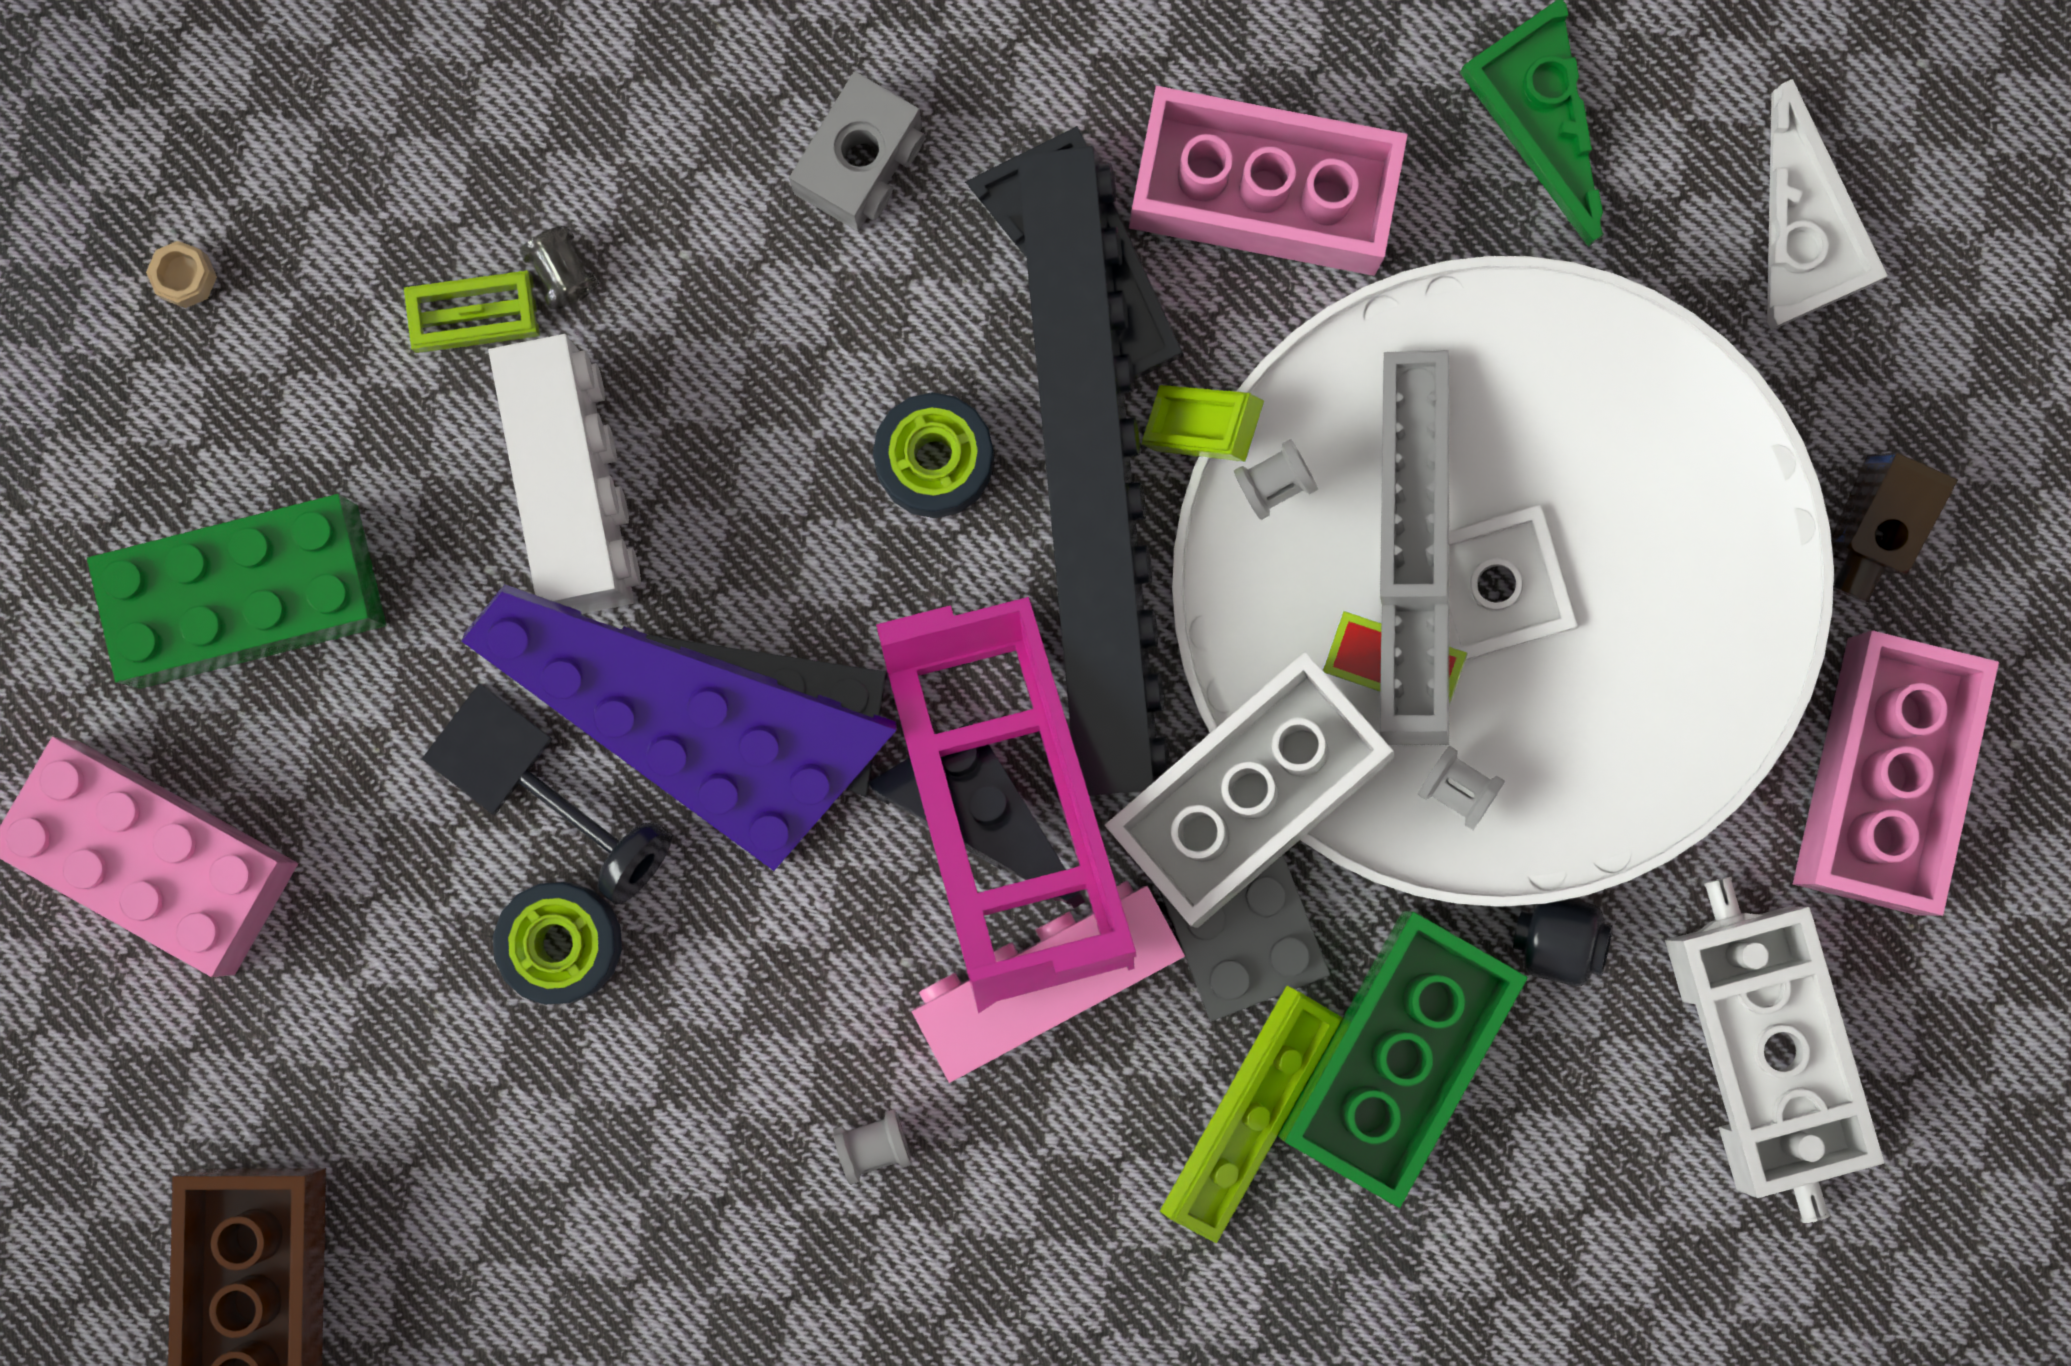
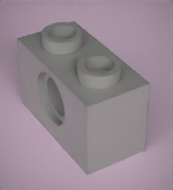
M854 71L789 176L794 195L859 232L867 217L876 220L880 216L893 191V187L888 185V182L899 164L908 167L913 162L924 142L925 134L920 132L922 128L920 109ZM868 144L878 150V155L871 164L857 167L845 160L848 151L856 145Z

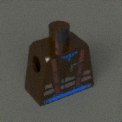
M1900 453L1867 454L1831 536L1832 548L1847 555L1833 584V588L1868 603L1883 571L1907 574L1919 555L1958 479ZM1880 525L1883 530V537L1878 545L1875 540V532Z

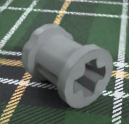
M1292 439L1282 443L1281 452L1254 467L1247 469L1241 466L1234 470L1242 491L1260 520L1270 516V508L1304 490L1311 494L1318 490L1309 468Z
M1448 746L1423 783L1418 795L1425 800L1430 797L1439 800L1466 818L1465 826L1474 830L1502 788L1505 780L1498 776L1489 779L1457 758L1458 751ZM1449 778L1473 792L1474 798L1450 784Z
M895 1109L886 1111L884 1119L849 1131L843 1126L833 1129V1137L839 1160L850 1185L860 1182L861 1174L895 1163H898L902 1168L912 1165L906 1137Z

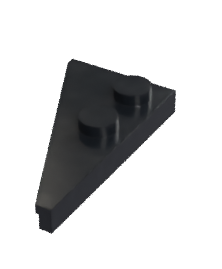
M973 719L959 728L976 724ZM989 744L940 757L967 851L1000 870L1004 867L1024 880L1066 870ZM910 758L868 782L879 800L888 805L891 802L917 817L922 825L929 828ZM1080 891L1051 898L1054 901H1063L1066 904H1070L1074 909L1085 903Z

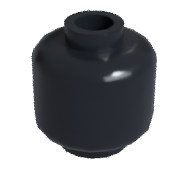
M1572 899L1536 904L1533 913L1521 911L1516 926L1513 948L1525 951L1524 965L1530 975L1567 985L1582 986L1589 981L1592 974L1602 976L1610 948L1613 925L1604 924L1603 913L1594 904Z

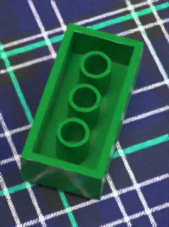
M340 494L86 558L115 683L140 689L387 626L358 505Z
M1402 911L1277 1136L1290 1146L1400 1209L1528 977L1417 913Z

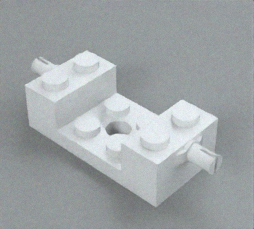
M1732 877L1704 883V886L1708 892L1715 920L1709 922L1697 932L1667 939L1665 943L1682 1002L1696 1005L1730 1123L1719 1127L1736 1189L1756 1198L1794 1189L1802 1223L1818 1221L1817 1218L1821 1220L1830 1217V1214L1827 1211L1819 1181L1884 1164V1160L1810 907H1785L1759 915L1741 913L1731 881ZM1784 1032L1794 1041L1796 1055L1793 1062L1787 1068L1775 1070L1765 1059L1764 1047L1772 1035Z

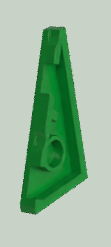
M1556 0L1464 64L1460 74L1589 247L1601 239L1604 234L1600 222L1603 210L1599 189L1595 190L1589 159L1592 147L1584 101L1579 97L1577 90L1579 78L1576 57L1571 56L1565 22L1568 17L1567 4L1564 0Z

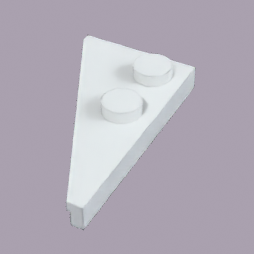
M1793 79L1781 84L1771 94L1767 323L1771 330L1877 284L1888 276Z

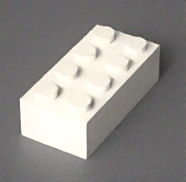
M566 334L488 349L535 595L580 610L582 614L634 604L632 587L641 585V577L635 551L633 548H626L621 536L619 525L629 523V516L622 487H615L612 477L609 475L608 463L617 462V454L611 428L609 425L602 424L600 415L597 413L595 402L605 401L603 381L597 363L591 364L587 351H579Z
M1304 651L1107 822L1105 826L1189 925L1199 928L1395 758L1394 751Z

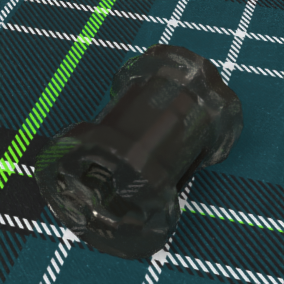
M568 226L554 227L534 236L519 251L525 263L533 264L548 292L544 299L550 309L565 308L587 297L599 285L594 272H586L571 244L574 235Z

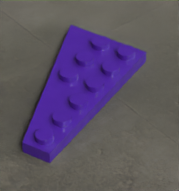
M506 584L503 585L466 630L461 642L773 871L776 870L897 730L896 722L875 714L872 718L841 707V702L819 694L816 698L779 685L776 679L682 646L680 650L647 639V634L625 626L619 629L582 616L580 610Z

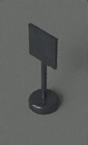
M479 683L422 757V760L492 815H496L518 784L522 785L610 853L600 870L598 888L604 897L614 905L623 904L631 899L647 884L664 861L671 846L672 836L670 832L657 823H643L633 828L619 841L532 774L529 770L553 738Z

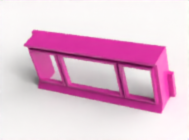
M1029 597L955 616L950 605L876 624L888 678L978 1014L1000 1000L1127 967L1128 970L1135 969L1134 957H1136V949ZM1016 651L1033 709L934 734L918 676ZM1040 731L1079 866L977 893L940 757ZM1080 890H1087L1100 935L996 962L984 916Z

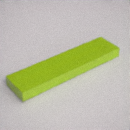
M1287 985L1159 1212L1170 1220L1217 1244L1343 1017Z

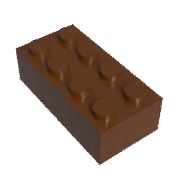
M326 1168L195 1169L172 1176L168 1366H322Z

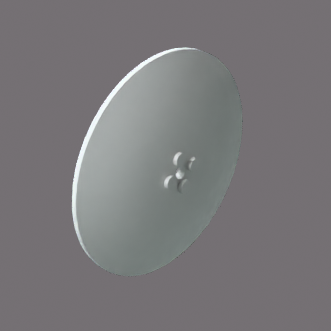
M1484 256L1450 260L1404 271L1365 286L1326 307L1288 335L1252 371L1236 392L1251 393L1264 400V404L1245 462L1207 457L1198 458L1181 507L1174 546L1172 593L1175 630L1184 672L1198 711L1211 733L1304 651L1323 671L1343 611L1382 624L1380 562L1384 352L1449 350V647L1468 653L1449 707V745H1389L1394 751L1395 758L1300 840L1336 864L1371 881L1415 896L1456 904L1516 906L1545 904L1589 895L1630 881L1672 860L1706 837L1741 806L1768 775L1791 740L1811 699L1825 656L1832 617L1834 565L1830 525L1820 483L1802 438L1783 404L1760 373L1725 337L1694 313L1657 291L1607 271L1574 262L1531 256ZM1292 439L1309 468L1318 490L1311 494L1304 490L1270 508V516L1260 520L1242 491L1234 470L1241 466L1247 469L1254 467L1281 452L1282 443ZM1496 566L1508 569L1516 579V588L1512 596L1499 603L1487 601L1478 590V581L1482 573ZM1326 674L1381 736L1380 692ZM1448 746L1458 751L1457 758L1489 779L1498 776L1505 780L1502 788L1474 830L1465 826L1466 818L1439 800L1434 797L1425 800L1418 795L1423 783ZM1449 778L1450 784L1474 798L1473 792Z

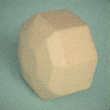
M180 241L155 250L146 272L157 296L183 308H188L208 299L217 278L208 255L202 250Z

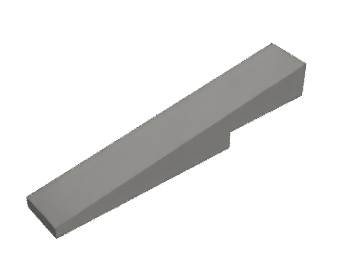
M1449 350L1384 352L1380 599L1382 604L1380 734L1388 745H1449Z

